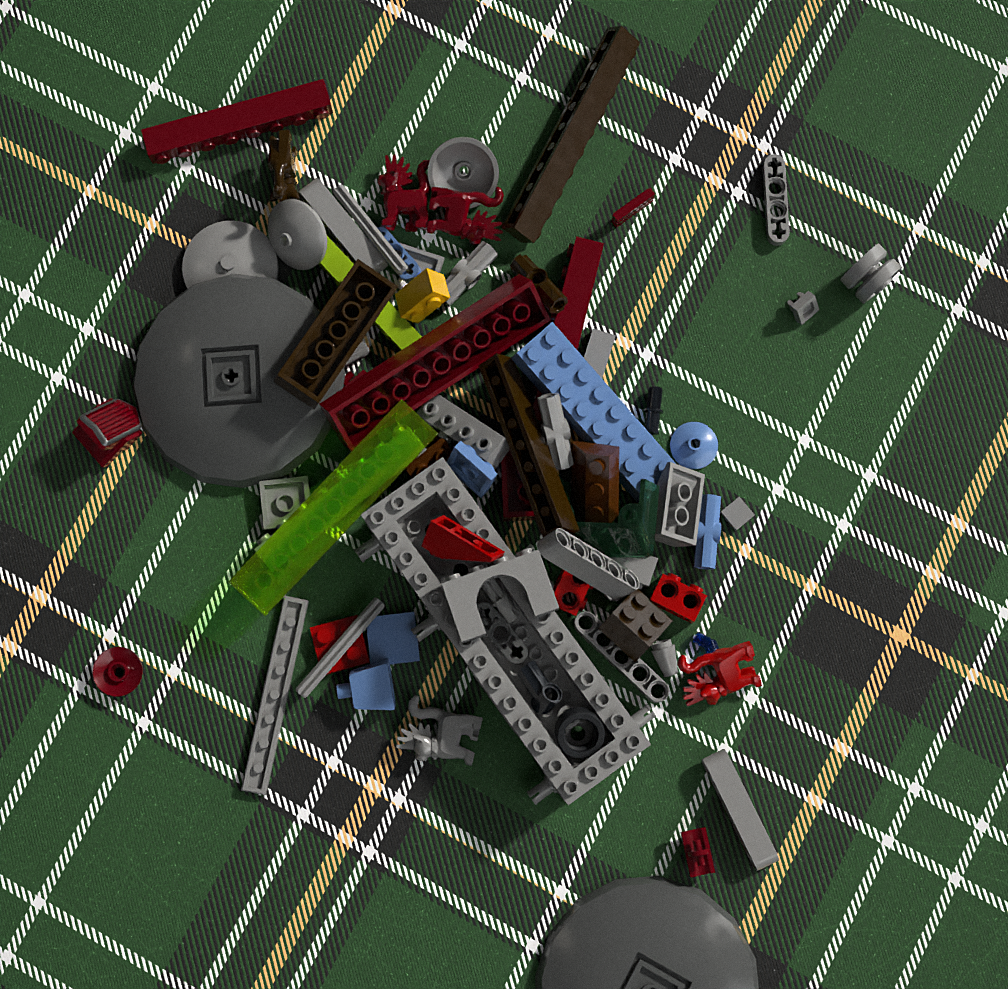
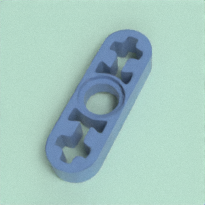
M377 227L394 250L401 251L400 257L413 270L411 275L406 271L399 275L404 282L409 283L421 273V268L386 228Z

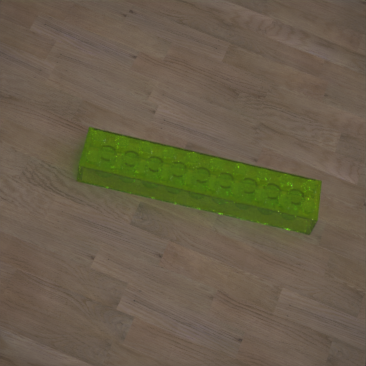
M401 399L228 582L264 616L268 615L361 517V514L368 510L439 434Z

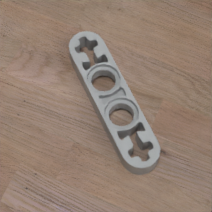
M772 154L765 159L762 167L766 236L770 244L780 246L786 242L790 233L786 168L784 159L780 155ZM772 161L775 162L776 166H779L775 172L776 177H772L773 168L768 167ZM772 183L779 184L782 189L781 193H771L769 185ZM773 206L781 207L783 215L780 217L773 216L770 208ZM776 223H780L779 232L784 233L780 239H777L776 235H772L776 230Z

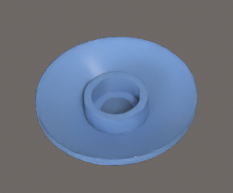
M688 422L679 426L674 431L670 440V451L674 460L679 465L694 470L701 469L714 460L718 451L717 437L707 425L700 422ZM692 440H697L699 442L698 448H693L691 446Z

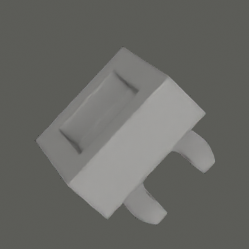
M809 291L805 294L798 292V300L795 303L791 300L788 301L795 320L801 325L819 311L816 297Z

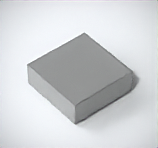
M740 497L720 512L734 531L738 530L755 516Z

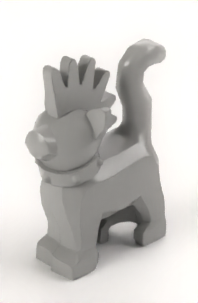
M413 696L408 704L409 712L413 717L419 719H436L438 721L437 737H431L429 724L424 729L422 724L419 723L418 730L410 723L409 728L412 732L401 729V732L407 737H397L398 741L405 744L396 745V748L414 750L415 758L419 761H425L431 756L434 760L438 757L441 759L458 758L463 759L466 765L472 766L475 753L461 747L459 742L461 735H467L470 737V740L477 741L483 718L468 714L445 712L435 707L420 709L418 708L419 696Z

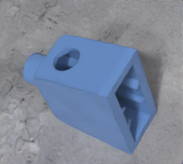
M389 659L351 670L349 674L350 683L337 684L336 686L338 699L352 697L354 709L395 710L396 700Z

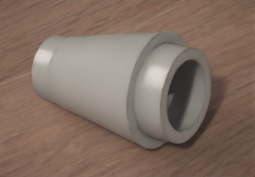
M671 639L653 643V650L651 652L664 677L677 674L675 644H672Z

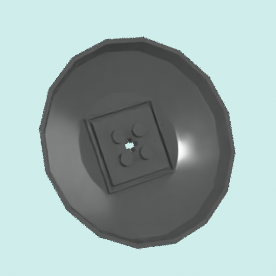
M229 274L191 285L159 310L138 346L132 391L142 424L141 428L166 462L202 483L245 488L259 484V481L285 477L319 450L332 428L320 405L318 404L314 410L273 382L320 314L309 298L274 278ZM344 367L320 403L343 388L345 378ZM230 370L238 374V378H234L233 383L226 379V375L231 373Z
M662 876L615 879L577 899L548 934L535 975L536 989H651L652 987L655 989H759L756 958L735 918L701 889Z

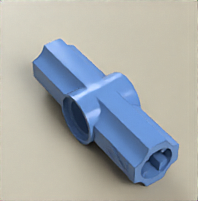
M712 494L702 495L693 568L715 569L717 544H719L721 536V523L719 522L721 496Z

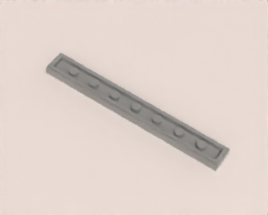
M284 596L241 791L261 795L267 794L307 613L308 600Z

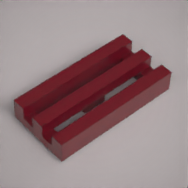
M651 188L646 189L614 212L611 219L614 227L618 228L654 201V191Z

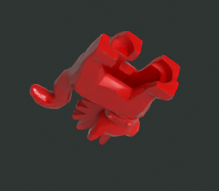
M750 641L729 648L716 649L713 653L698 656L689 664L686 662L685 655L679 656L677 665L680 671L686 674L695 673L706 665H712L716 676L711 679L703 671V677L699 674L695 675L698 680H687L692 685L682 688L684 692H689L683 695V699L688 700L686 702L687 706L702 700H706L709 705H715L721 696L724 697L729 693L739 691L745 686L751 684L756 687L762 686L761 678L759 675H756L753 666L740 669L738 662L742 660L747 662L753 660L755 654Z

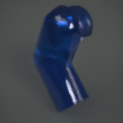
M700 632L696 633L692 641L705 648L706 653H713L716 649H720L714 639Z

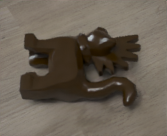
M279 130V139L274 136L270 137L268 167L274 176L275 185L273 192L270 194L271 202L277 200L282 202L287 199L299 200L295 179V158L298 156L296 146H292L291 149L292 134L290 130Z

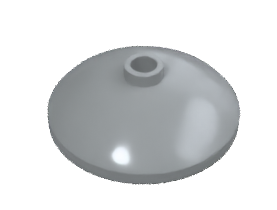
M456 137L445 141L434 151L428 165V181L431 189L432 187H442L462 192L476 191L485 193L490 197L498 184L499 167L495 155L489 147L474 138ZM466 166L469 171L463 174L460 172V168ZM474 202L471 204L470 208L477 207L481 204Z
M287 199L274 206L268 218V236L275 253L284 263L294 269L308 270L317 266L323 260L327 250V234L319 215L308 204L297 199Z

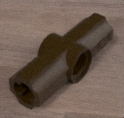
M520 254L513 258L510 270L516 276L520 274L532 280L545 308L551 314H558L564 310L565 305L568 303L567 297L551 282L546 271L538 268L527 255Z

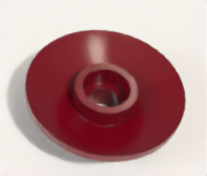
M113 647L105 650L98 656L93 666V679L96 686L103 693L115 697L125 696L133 692L140 684L143 675V666L139 657L133 651L124 647ZM118 668H123L124 674L121 677L116 675Z

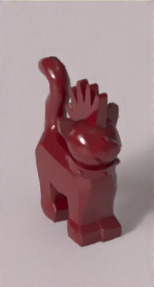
M386 155V173L379 175L377 179L378 185L383 188L381 194L384 196L383 203L386 212V218L382 220L381 227L386 228L388 231H394L398 215H409L410 219L406 223V232H416L418 228L427 230V201L430 184L426 170L430 160H423L417 166L416 175L419 180V188L403 190V186L412 184V180L408 179L412 176V172L406 173L410 168V163L403 167L404 157H401L397 164L396 155H393L392 163L388 155Z
M432 187L429 209L436 210L438 207L446 208L445 219L428 221L427 233L433 234L436 230H440L450 235L460 236L461 239L467 238L472 245H479L483 237L501 241V238L494 234H502L503 231L494 227L502 225V222H491L497 215L486 218L488 211L481 215L480 210H478L473 220L467 218L470 206L474 202L486 207H497L500 205L504 198L500 187L495 188V196L493 198L482 192H462L448 188Z

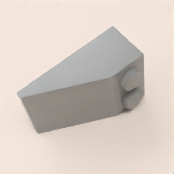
M667 462L644 510L641 536L673 547L696 546L705 474L672 462Z

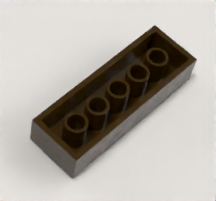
M357 259L273 382L315 410L398 286Z

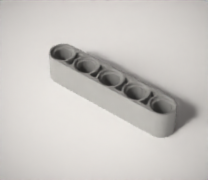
M315 178L298 191L302 200L315 210L322 220L324 227L354 263L359 259L378 273L388 266L381 253L320 179Z
M557 528L537 542L538 550L545 559L614 600H621L639 588V580L631 570L561 528Z
M584 611L577 615L574 620V628L577 633L636 689L653 703L663 702L667 699L670 692L669 686L644 661L639 658L634 662L628 656L625 664H619L614 656L617 651L622 650L610 640L609 645L606 647L598 645L597 636L604 634L598 628L603 623L594 614ZM581 617H588L592 621L590 629L584 630L580 628L578 622ZM635 668H642L645 671L646 676L643 681L634 679L633 670ZM653 685H660L663 688L664 693L661 698L658 699L652 696L651 688Z
M722 749L703 758V766L754 869L759 871L779 861L778 854L726 750Z

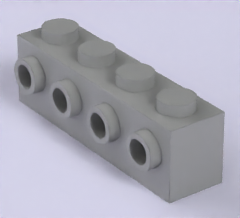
M439 394L424 403L416 413L422 420L420 424L428 431L436 430L439 432L438 437L443 438L448 444L451 441L455 444L462 441L465 445L471 446L475 450L476 455L483 461L489 462L494 469H496L510 450L505 437Z

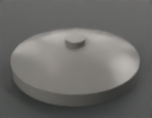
M221 221L201 230L187 246L182 262V273L187 289L193 284L229 274L274 278L276 280L278 278V259L270 240L256 227L240 221Z

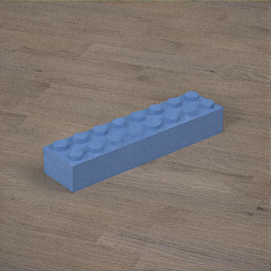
M551 322L511 359L542 395L548 393L559 394L564 418H566L569 426L584 442L619 446V483L638 504L648 501L667 462H675L557 326Z

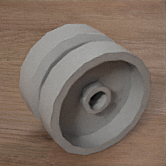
M879 243L862 256L840 279L848 289L854 288L861 281L863 282L855 293V296L863 304L869 301L875 294L878 295L903 268L895 259H889L881 267L879 266L887 256V251Z

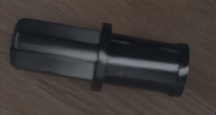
M658 386L649 387L647 407L644 408L646 413L645 428L651 435L659 434L660 414H663V410H661L663 389Z

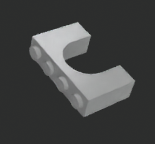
M528 548L518 552L519 557L510 560L508 556L493 561V566L485 568L484 565H479L469 569L470 574L460 576V573L445 578L446 582L441 584L462 644L486 636L476 601L482 586L492 579L509 578L517 582L525 591L534 618L559 610V605L539 550L533 551L532 548Z

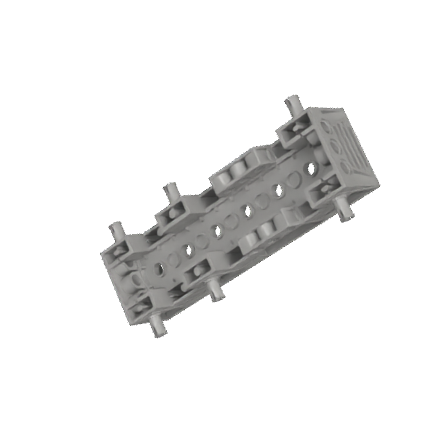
M442 457L361 514L372 533V538L357 549H354L362 562L380 549L390 556L429 612L427 619L411 629L414 635L419 633L416 636L418 641L421 642V640L437 629L441 630L448 637L513 732L521 739L536 760L545 776L542 782L527 791L530 798L539 792L532 799L534 804L537 805V803L552 792H557L566 804L569 805L651 745L640 728L653 718H656V715L652 711L644 717V714L651 710V707L646 704L630 716L556 612L534 618L525 591L512 579L495 578V581L505 595L509 594V600L521 614L508 625L527 646L528 656L525 661L520 664L509 662L487 635L462 644L441 583L446 582V577L454 574L453 570L459 564L465 565L468 568L467 574H470L469 569L479 565H484L487 568L493 566L494 562L441 559L432 556L428 550L422 547L426 535V527L430 524L431 520L445 515L505 551L502 557L508 556L510 560L519 556L518 554L513 555L466 490L468 486L455 475ZM529 544V546L525 548H532V550L534 551V547L532 544ZM481 588L476 604L482 602L493 604L485 590ZM479 608L478 611L481 619L484 618L489 623V625L484 627L489 630L499 620L497 617L493 621L485 617L482 613L483 609ZM497 626L493 630V636L496 640L502 641L508 635L506 628L503 626ZM511 636L510 640L501 645V647L505 650L509 646L512 650L514 646L511 642L516 641V639ZM532 661L537 663L549 682L558 685L563 695L561 701L549 713L544 715L537 713L532 708V696L516 673L520 668ZM563 706L586 707L594 711L600 718L605 731L604 742L600 749L592 756L573 758L565 754L559 747L554 730L558 711ZM580 719L576 725L582 727L585 731V736L580 741H576L571 737L570 732L572 728L565 729L566 740L574 746L586 744L594 735V727L586 719Z

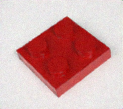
M358 615L310 627L318 662L355 621ZM363 633L327 674L370 663Z

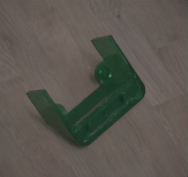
M560 478L571 506V483ZM641 479L639 504H627L622 507L619 512L618 523L577 522L580 531L573 534V536L609 558H648L654 551L659 486L647 479Z

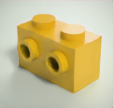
M428 268L395 293L400 317L417 324L450 298L444 274Z

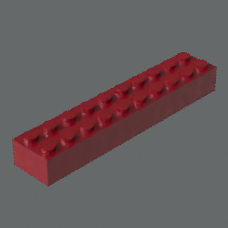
M518 274L319 403L340 442L350 451H353L479 368L478 365L496 353H502L549 322V315L532 280Z

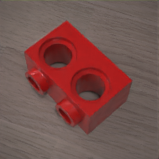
M562 569L553 587L559 609L576 616L578 610L582 612L588 598L585 595L588 589H593L594 587L584 581H574L573 575ZM567 592L575 594V600L570 604L562 601L564 594Z
M672 573L662 574L650 600L657 607L691 624L694 623L707 595L703 594V589L697 585L690 583L687 586L681 583V578ZM663 585H669L673 588L674 594L672 597L663 596L661 593ZM685 596H691L695 599L696 605L694 608L690 609L684 605L683 599Z

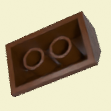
M573 440L571 442V453L574 465L571 466V509L586 523L609 526L619 515V446Z

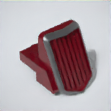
M112 398L82 414L76 420L78 426L72 431L74 436L103 468L108 467L123 450H128L143 434L140 431L142 424L137 407L123 400Z

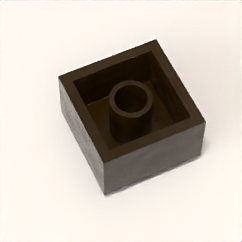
M637 589L615 609L598 629L636 662L673 620Z

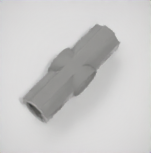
M482 241L466 259H461L454 266L450 273L451 275L445 280L450 298L444 302L445 305L450 307L466 289H471L479 281L482 272L498 257V253L492 246Z
M558 393L541 395L537 398L542 419L540 427L556 470L570 468V466L574 465L569 443L571 433L568 422L563 415L560 396Z

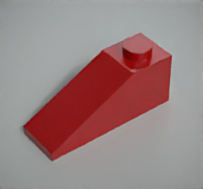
M445 515L430 521L422 543V547L428 550L432 556L441 559L492 562L502 557L505 551Z

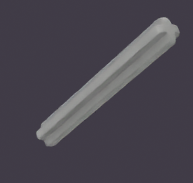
M338 185L333 190V194L398 275L407 271L408 266L347 189L343 185Z
M375 597L298 685L296 688L298 694L306 698L382 611L385 606L382 601Z

